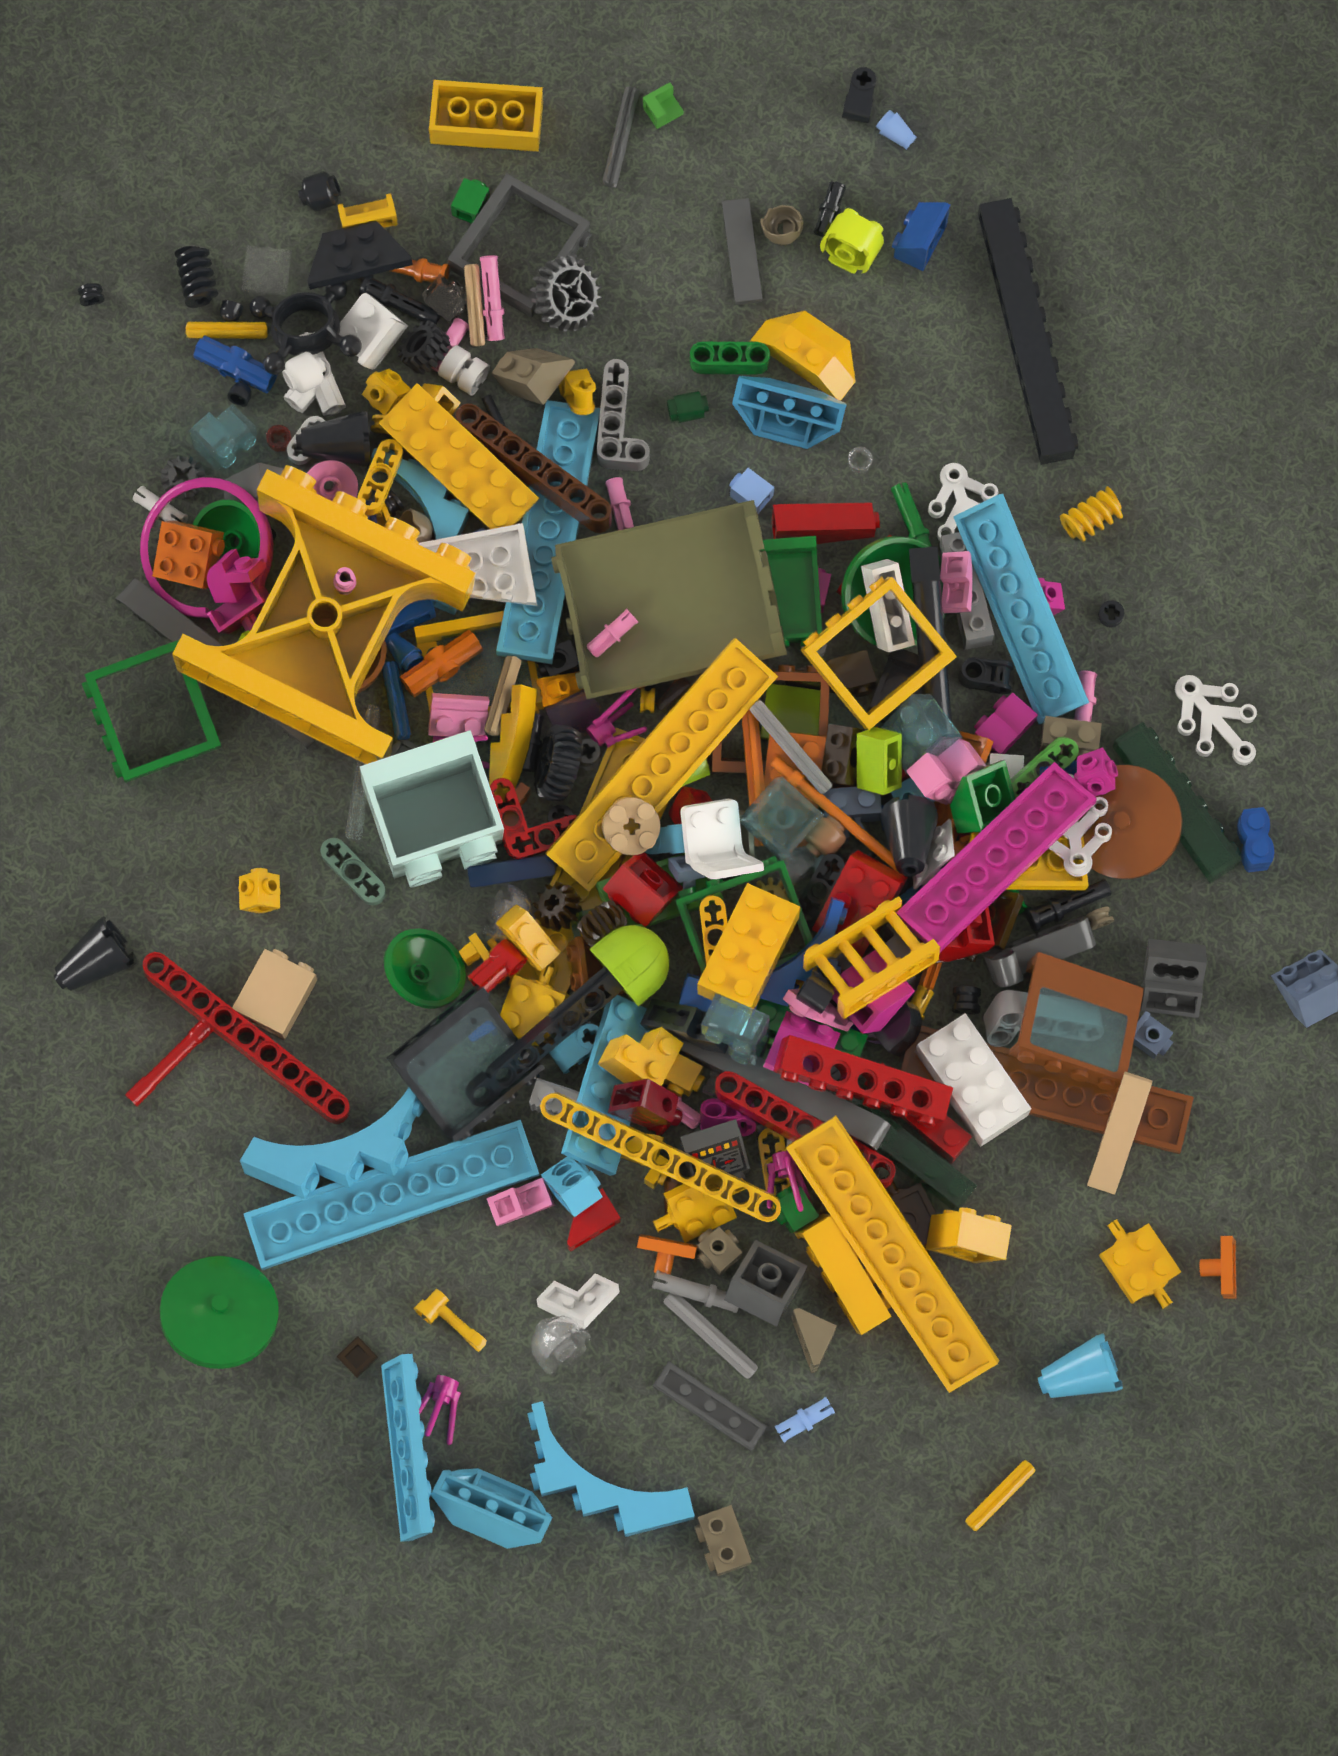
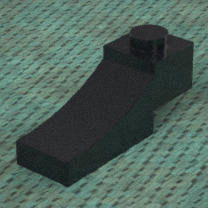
M651 999L640 1023L647 1030L662 1027L676 1038L697 1045L703 1050L723 1054L726 1053L737 1029L726 1017L702 1013L697 1007Z

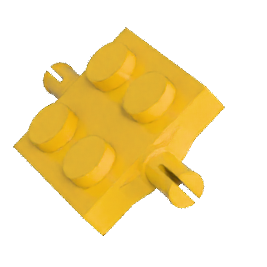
M550 965L541 970L538 980H531L514 974L500 1016L518 1040L569 997L568 994L556 990L549 984L555 969ZM546 1032L543 1036L547 1039L550 1035Z
M712 1174L706 1179V1185L711 1190H718L723 1184L721 1177L716 1174ZM682 1184L663 1193L668 1204V1214L653 1220V1224L657 1232L674 1225L678 1229L684 1243L702 1235L709 1228L713 1230L737 1218L732 1206L686 1184ZM736 1188L733 1191L732 1196L745 1190L746 1188Z
M1118 1219L1107 1225L1116 1238V1242L1099 1256L1130 1303L1133 1304L1143 1297L1154 1295L1162 1309L1172 1304L1173 1301H1171L1163 1288L1169 1280L1179 1275L1181 1270L1150 1224L1148 1223L1139 1230L1127 1234L1118 1222Z

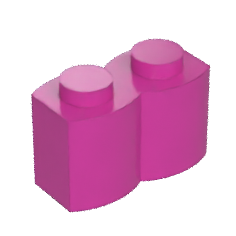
M1014 693L1008 697L1003 695L993 706L995 712L989 717L984 715L974 726L976 729L974 735L986 737L993 741L990 753L1005 754L1037 720L1038 714Z

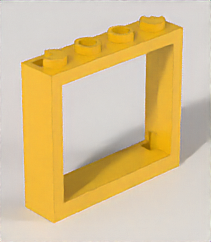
M880 577L876 582H873L869 586L871 591L864 597L858 595L847 604L849 610L842 616L839 613L832 616L825 623L827 628L820 634L815 631L803 642L806 646L801 649V652L863 728L867 730L874 727L957 657L893 577H887L886 579ZM890 590L939 650V653L866 713L816 651Z

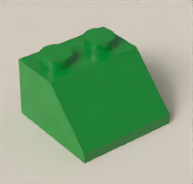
M1000 760L962 777L950 805L957 833L981 832L1016 799L1005 760Z

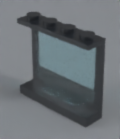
M478 985L472 987L386 1057L447 1138L455 1142L468 1138L474 1130L472 1128L480 1121L484 1123L495 1115L497 1107L502 1103L508 1104L518 1096L517 1091L524 1085L529 1086L536 1082L537 1078H540L539 1073L545 1069L542 1064H535L510 1087L500 1090L501 1094L484 1107H476L465 1094L467 1084L481 1071L485 1073L488 1066L518 1041V1038L487 999L490 997L484 987ZM526 1049L519 1053L518 1060H524L530 1055ZM508 1068L500 1069L496 1074V1079L505 1077L508 1073ZM479 1087L474 1092V1098L483 1096L486 1092V1087Z

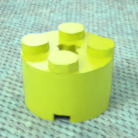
M847 208L843 213L835 217L820 243V249L822 253L825 250L830 255L828 260L832 264L853 274L857 270H863L862 273H866L884 244L883 227L878 222L869 221L859 216L855 210Z

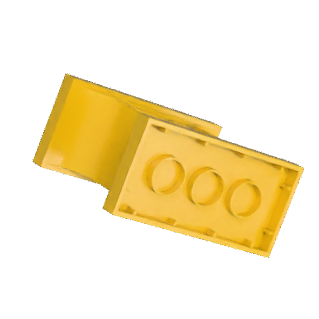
M285 465L281 475L267 469L257 488L259 510L281 521L289 529L295 540L293 549L251 631L240 641L226 646L206 645L182 634L172 654L177 671L364 764L390 757L393 737L372 728L365 722L356 708V695L396 616L405 606L415 601L431 599L442 601L463 612L474 586L476 573L471 571L468 566L472 558L462 550L446 543H440L436 553L419 545L417 538L420 532L397 518L389 517L384 527L369 520L368 516L365 515L368 506L347 493L337 491L333 501L316 494L317 491L313 488L316 480L295 467ZM343 567L351 569L356 577V586L348 595L340 594L335 588L333 581L335 574ZM322 618H329L335 622L329 627H320L316 624Z

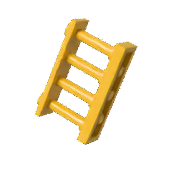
M899 896L892 901L886 900L882 902L874 912L822 944L812 945L804 954L803 969L807 972L818 966L839 992L837 1012L843 1019L939 960L940 946L936 941L932 939L926 944L920 943L896 914L902 906V899ZM889 922L910 948V954L903 958L896 957L876 933L875 929ZM865 936L886 962L887 967L879 973L872 972L851 944ZM841 951L864 979L863 983L855 988L849 987L827 960L828 958Z

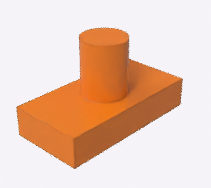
M640 1234L637 1248L657 1252L654 1273L659 1270L671 1275L675 1255L691 1259L696 1257V1244Z
M1221 1236V1259H1200V1276H1221V1295L1229 1299H1236V1240L1233 1236Z

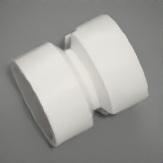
M455 345L442 361L438 375L450 383L458 382V388L472 396L479 389L480 383H483L487 378L490 365L478 357L471 359L470 352Z

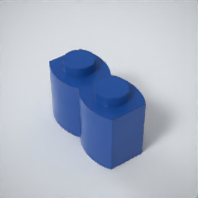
M1264 807L1244 809L1237 823L1238 837L1243 844L1241 859L1247 872L1268 870L1274 858V845L1268 835L1270 819Z

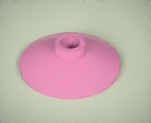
M326 460L317 463L307 472L308 475L316 480L313 487L317 491L316 494L330 501H333L337 491L347 493L355 498L357 497L358 481L354 472L346 464L336 460ZM327 481L333 482L331 490L324 489V484Z

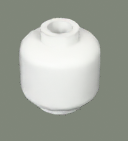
M303 352L289 359L285 363V370L282 373L288 387L292 391L296 390L299 393H305L323 383V372L326 371V368L319 356L314 357L309 352Z

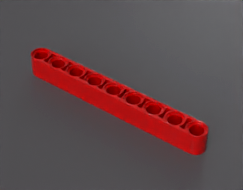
M152 952L145 956L142 966L148 981L199 1021L206 1024L213 1032L328 1122L340 1124L347 1120L350 1107L348 1099L164 954ZM160 962L164 965V968L160 973H152L149 971L150 965ZM175 980H183L187 983L186 987L181 991L173 990L171 985ZM200 997L209 1000V1004L202 1009H198L193 1005L194 1001ZM221 1015H228L232 1020L227 1026H219L216 1023V1019ZM242 1033H251L254 1036L253 1041L249 1044L239 1042L238 1038ZM266 1050H272L277 1056L273 1061L266 1062L261 1059V1054ZM287 1068H296L299 1071L298 1077L292 1080L285 1078L283 1073ZM317 1085L322 1089V1092L317 1097H310L306 1094L307 1088ZM334 1103H340L345 1108L340 1115H333L328 1109Z

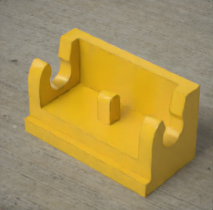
M391 193L386 194V199L344 208L343 204H338L342 228L375 220L383 228L398 225Z

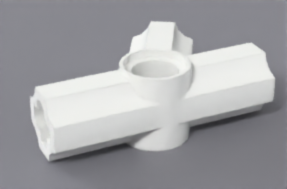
M307 332V333L301 334V335H299V336H306V335H310V334H313V333ZM322 351L313 356H319L325 365L326 374L323 376V383L305 393L289 389L284 395V400L296 411L303 413L316 398L323 416H331L346 408V405L331 372L330 364Z

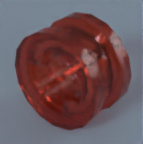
M283 425L272 426L266 434L268 446L276 452L287 450V446L292 439L289 429ZM282 433L285 434V442L278 441L276 444L273 443L275 441L274 434L278 436Z

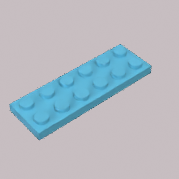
M617 995L605 1005L577 1101L630 1126L631 1121L608 1113L614 1085L623 1084V1082L598 1065V1062L610 1040L627 1034L640 1043L644 1033L652 1030H647L640 1024L647 1009L642 1006L638 1007L634 1002ZM577 1111L573 1114V1122L579 1127H584L589 1122V1116L584 1111ZM606 1123L600 1126L599 1133L602 1138L608 1140L614 1138L616 1130L613 1125ZM570 1129L567 1131L561 1154L609 1176L616 1174L621 1157L620 1153Z
M401 1354L382 1364L381 1369L400 1540L404 1542L432 1533L435 1518L433 1511L430 1510L431 1485L426 1478L425 1469L428 1465V1457L426 1451L423 1450L422 1443L424 1424L420 1421L419 1416L421 1396L416 1389L415 1381L418 1375L417 1364L413 1362V1354Z

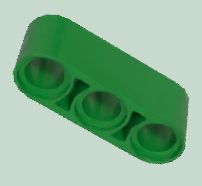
M697 342L690 350L689 363L692 370L698 374L757 375L764 373L768 369L770 351L767 345L761 342ZM705 355L709 359L705 362H700L696 360V357ZM727 355H732L736 358V360L733 362H727L723 359V357ZM758 355L763 357L764 360L754 362L751 360V357Z

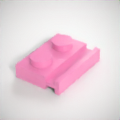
M432 693L428 735L451 737L471 730L472 736L486 735L484 727L488 717L489 697Z

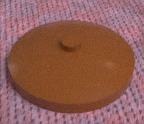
M1117 765L1118 776L1115 777V790L1109 791L1104 795L1095 796L1103 797L1108 801V811L1104 816L1099 817L1083 835L1084 846L1094 837L1095 827L1098 824H1109L1112 828L1111 838L1109 841L1104 842L1091 856V869L1110 878L1135 879L1156 871L1171 857L1181 836L1182 812L1175 793L1158 775L1138 766ZM1102 804L1094 806L1098 810L1104 809ZM1086 813L1078 820V823L1086 815ZM1106 830L1098 831V833L1102 836H1106L1108 834Z

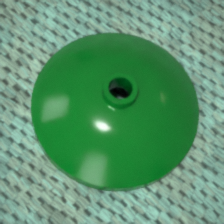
M218 500L210 503L198 513L192 525L224 532L223 540L225 547L220 559L233 549H237L240 558L245 556L258 558L260 551L259 528L252 512L244 503L237 500ZM236 537L239 538L238 546L234 543Z
M420 928L405 930L389 943L385 951L384 969L387 979L393 989L409 1003L428 1009L441 1008L452 1003L462 992L466 980L464 962L454 945L442 935Z

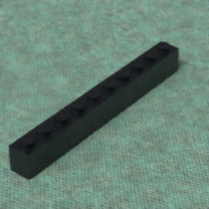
M1012 198L979 204L978 218L1040 464L1073 459L1075 450L1078 449V439L1076 433H1071L1069 424L1072 423V416L1069 407L1065 408L1064 384L1063 382H1058L1056 373H1059V365L1056 356L1052 357L1050 348L1053 347L1050 332L1045 331L1046 314L1044 307H1039L1037 298L1040 297L1037 281L1033 282L1031 273H1033V262L1031 257H1027L1024 248H1027V239L1025 232H1020L1018 223H1021L1019 208L1014 207Z

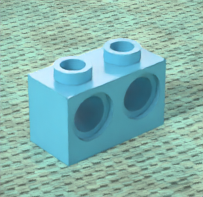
M568 1156L541 1174L555 1198L574 1217L603 1197L597 1188L601 1183L596 1175L589 1171L585 1164L576 1162Z

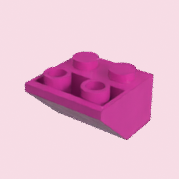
M876 950L863 958L872 972L879 973L887 967L886 962ZM853 965L840 975L846 984L853 988L863 983L864 980ZM905 981L850 1015L849 1019L862 1034L881 1031L915 990ZM834 987V995L832 999L838 1005V997L840 994Z

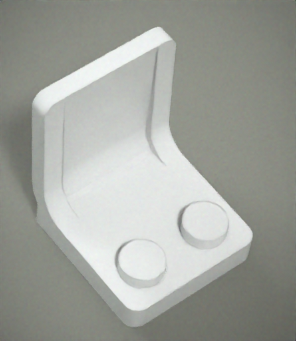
M363 293L340 322L339 335L343 337L355 335L360 339L362 348L360 353L356 355L359 357L358 363L363 367L373 370L382 362L408 325L371 295Z
M722 799L687 805L681 808L685 860L696 872L709 879H719L764 870L763 862L746 854L743 849L737 801Z

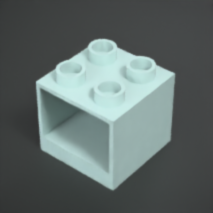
M471 730L360 766L362 785L394 879L406 875L409 886L417 887L441 878V871L443 870L441 863L460 857L464 869H467L470 866L487 864L497 859L495 854L498 852L496 845L503 842L504 827Z

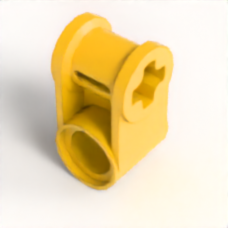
M588 369L569 371L558 385L562 397L565 398L573 413L578 415L593 413L595 410L593 392L596 390V384L592 380Z

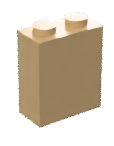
M264 949L232 1008L252 1024L285 1040L315 986L317 977L313 973L314 969L303 962H299L296 965L288 961L289 957L283 952L276 949L273 952Z

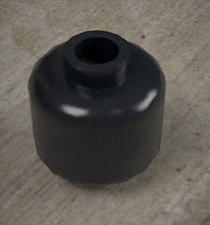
M322 171L305 177L302 181V189L298 190L304 206L308 205L311 210L320 211L334 206L338 202V196H341V189L334 175L330 176L327 172Z

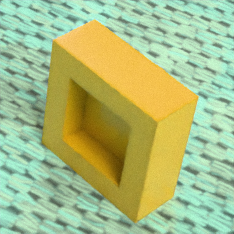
M659 1155L655 1163L663 1165L669 1160ZM651 1168L644 1178V1183L655 1189L657 1184L663 1186L668 1176Z

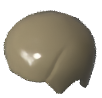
M780 205L773 209L769 208L765 217L760 219L765 237L777 245H787L794 242L800 236L804 226L801 213L794 207ZM783 223V234L778 232V226Z
M412 508L405 510L399 520L408 523L420 532L417 538L419 543L430 541L433 533L430 519Z

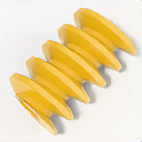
M1107 486L1105 492L1100 490L1096 493V498L1093 496L1089 497L1087 504L1081 502L1078 504L1077 509L1071 508L1068 510V515L1065 513L1061 514L1060 521L1072 539L1077 537L1080 541L1084 542L1086 541L1085 531L1089 535L1094 536V526L1102 531L1104 530L1103 520L1112 525L1114 523L1113 514L1118 519L1123 518L1117 496Z

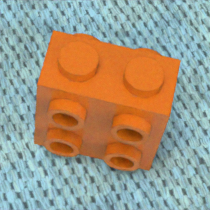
M162 521L152 576L202 589L209 588L207 583L208 571L220 559L224 551V532L178 521Z

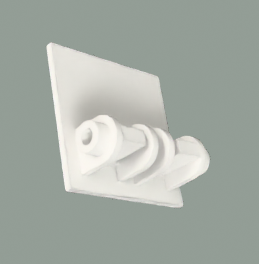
M950 819L941 826L936 827L925 868L921 873L912 876L913 889L916 890L920 885L925 886L941 870L940 868L955 856L952 822Z

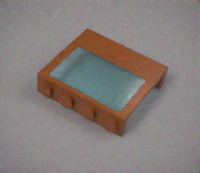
M1037 952L1027 963L1026 972L1032 974L1018 1042L1009 1049L1008 1055L1017 1057L1023 1063L1041 1065L1049 1072H1061L1070 1075L1076 1081H1088L1097 1084L1102 1090L1115 1091L1120 1087L1124 1072H1128L1144 988Z

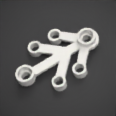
M957 463L947 464L941 470L940 481L943 486L937 498L932 500L928 507V513L931 517H942L945 512V503L951 493H954L957 502L946 523L938 529L937 538L939 541L942 531L947 530L950 534L954 533L957 525L953 516L980 504L968 498L965 489L981 495L984 501L998 495L996 485L992 483L984 485L969 478L966 469ZM955 472L959 475V478L952 479L949 474ZM990 489L994 492V495L987 496L984 491ZM938 505L942 510L934 512L932 507Z
M1193 675L1181 677L1175 685L1176 696L1182 701L1181 719L1177 726L1179 733L1184 736L1193 733L1196 726L1195 721L1192 719L1193 706L1195 704L1201 711L1200 737L1196 745L1197 754L1207 757L1212 753L1214 749V744L1211 740L1213 725L1233 748L1232 757L1234 761L1240 765L1250 764L1256 755L1255 747L1250 742L1242 741L1223 718L1238 719L1244 723H1251L1257 715L1256 708L1251 704L1243 705L1241 708L1211 705L1205 697L1222 698L1226 702L1234 701L1238 695L1237 686L1232 683H1227L1223 687L1203 685L1200 679ZM1190 684L1195 690L1188 692L1185 690V685ZM1231 689L1234 695L1227 696L1224 690ZM1250 710L1253 716L1247 718L1243 715V711ZM1187 722L1191 725V729L1185 730L1181 724ZM1205 743L1210 747V750L1203 751L1200 745ZM1247 748L1250 754L1244 756L1240 753V749Z
M1096 797V803L1079 823L1077 821L1063 834L1069 840L1070 849L1059 841H1056L1049 848L1064 859V868L1072 876L1080 877L1086 875L1092 868L1091 856L1104 842L1109 841L1111 838V826L1107 823H1100L1095 827L1094 837L1083 848L1081 845V837L1099 817L1104 816L1108 811V801L1103 797ZM1102 804L1104 809L1098 810L1094 806ZM1106 830L1108 834L1106 836H1102L1098 833V831ZM1078 858L1083 860V863L1075 864L1073 860Z

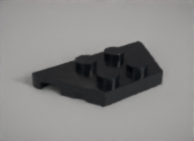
M375 220L322 233L307 281L309 289L312 290L411 266L413 263L411 255Z

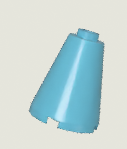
M1104 1333L1096 1335L1041 1370L1042 1376L1038 1377L1042 1393H1049L1050 1398L1114 1392L1123 1389L1122 1382L1118 1380L1116 1374L1118 1369L1108 1342H1105Z

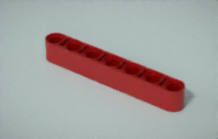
M725 1071L716 1079L715 1095L717 1099L792 1142L802 1137L797 1131L798 1126L808 1125L813 1130L824 1123L734 1072ZM725 1082H731L736 1086V1090L732 1093H726L721 1090L720 1086ZM750 1096H756L762 1103L758 1107H750L746 1103V1099ZM776 1110H781L786 1113L787 1118L782 1122H778L772 1118L771 1114ZM852 1139L873 1171L882 1167L889 1172L888 1178L879 1179L884 1188L889 1187L895 1175L893 1162Z

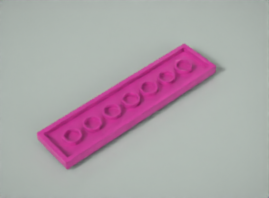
M1054 762L903 905L896 914L909 930L925 944L934 939L940 946L941 952L1096 803L1097 798Z

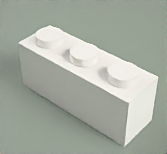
M885 559L861 566L866 594L871 591L869 586L880 577L884 579L893 577L904 591L899 563ZM889 590L869 608L877 648L892 652L914 646L915 642L909 613Z

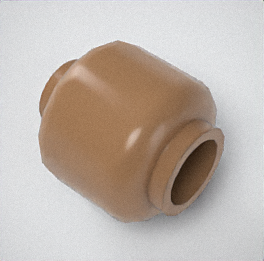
M830 815L827 818L819 816L804 832V838L808 842L805 848L816 858H819L820 855L826 856L836 853L846 841L844 834L846 829Z

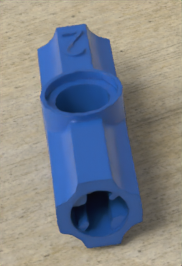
M205 335L198 341L193 354L195 359L217 369L222 376L226 377L228 375L236 379V383L242 381L266 394L271 390L278 374L272 375L267 373L263 363L253 359L242 348L237 346L230 348Z

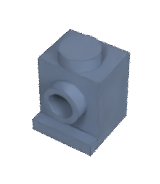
M1145 1011L1137 1022L1133 1044L1155 1059L1158 1053L1164 1056L1174 1042L1170 1038L1173 1032L1150 1016L1149 1012ZM1154 1031L1158 1034V1038L1155 1040L1151 1039L1148 1036V1032Z

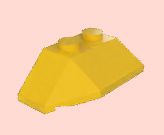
M807 311L766 320L750 340V342H761L767 345L770 356L822 392L840 401L855 383L850 341Z

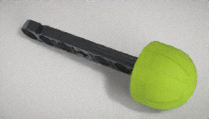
M627 925L614 929L590 948V951L603 968L488 1066L485 1073L481 1071L467 1084L465 1094L471 1103L476 1107H484L490 1104L501 1094L500 1090L510 1087L621 991H624L638 1007L651 997L663 985L669 971V955L661 938L645 927ZM599 986H602L605 990L602 991ZM597 992V997L593 1002L585 1003V998L589 993ZM575 1011L574 1018L571 1021L563 1022V1016L567 1012ZM546 1032L550 1035L547 1039L543 1036ZM536 1042L539 1046L536 1048L532 1043ZM531 1049L530 1055L526 1059L518 1060L519 1053L522 1050ZM508 1068V1073L505 1077L496 1079V1074L500 1069ZM479 1087H486V1092L483 1096L474 1098V1092Z

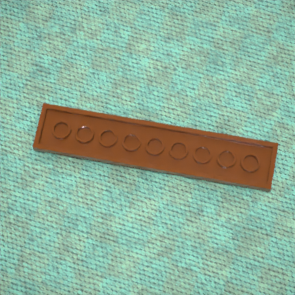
M921 1026L918 1038L905 1052L901 1071L935 1081L915 1053L918 1043L939 1030ZM986 1043L1031 1107L1029 1115L1104 1134L1119 1088L1115 1091L1102 1090L1097 1084L1088 1081H1076L1070 1075L1061 1072H1049L1043 1066L1035 1063L1027 1064L1020 1062L1017 1057L1008 1055L1009 1048L994 1047ZM1151 1086L1133 1142L1180 1154L1194 1097Z

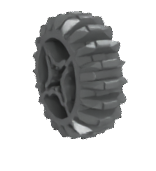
M569 256L566 258L556 257L555 261L549 260L546 262V267L538 269L540 276L533 278L537 283V287H532L530 290L536 293V298L531 300V302L538 304L534 312L537 314L543 313L540 321L544 323L549 322V327L552 329L576 331L587 326V321L595 319L593 312L600 310L596 301H601L603 297L597 295V290H600L602 286L595 283L599 276L596 274L591 275L593 267L590 265L585 266V261L581 259L576 260L575 257ZM567 272L566 278H562L560 283L555 282L561 273ZM573 305H578V308L572 315L566 316L567 311L571 310Z

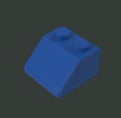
M919 202L915 211L910 210L904 221L906 228L903 234L898 232L893 241L892 248L895 249L894 258L924 271L947 227L950 204L946 202Z

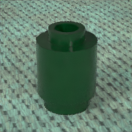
M699 391L673 396V399L667 400L671 422L678 421V423L702 419L705 418L704 412L709 411L706 395L701 396Z

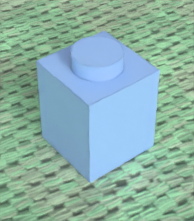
M749 468L743 474H736L729 485L731 487L730 497L738 503L754 500L757 514L774 496V486Z

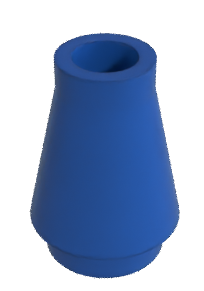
M397 632L391 633L385 639L386 646L400 670L407 672L423 661L422 651L402 638Z

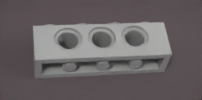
M960 532L941 536L939 543L941 557L942 553L967 551ZM973 564L971 612L955 613L964 650L992 645L994 638L984 591Z

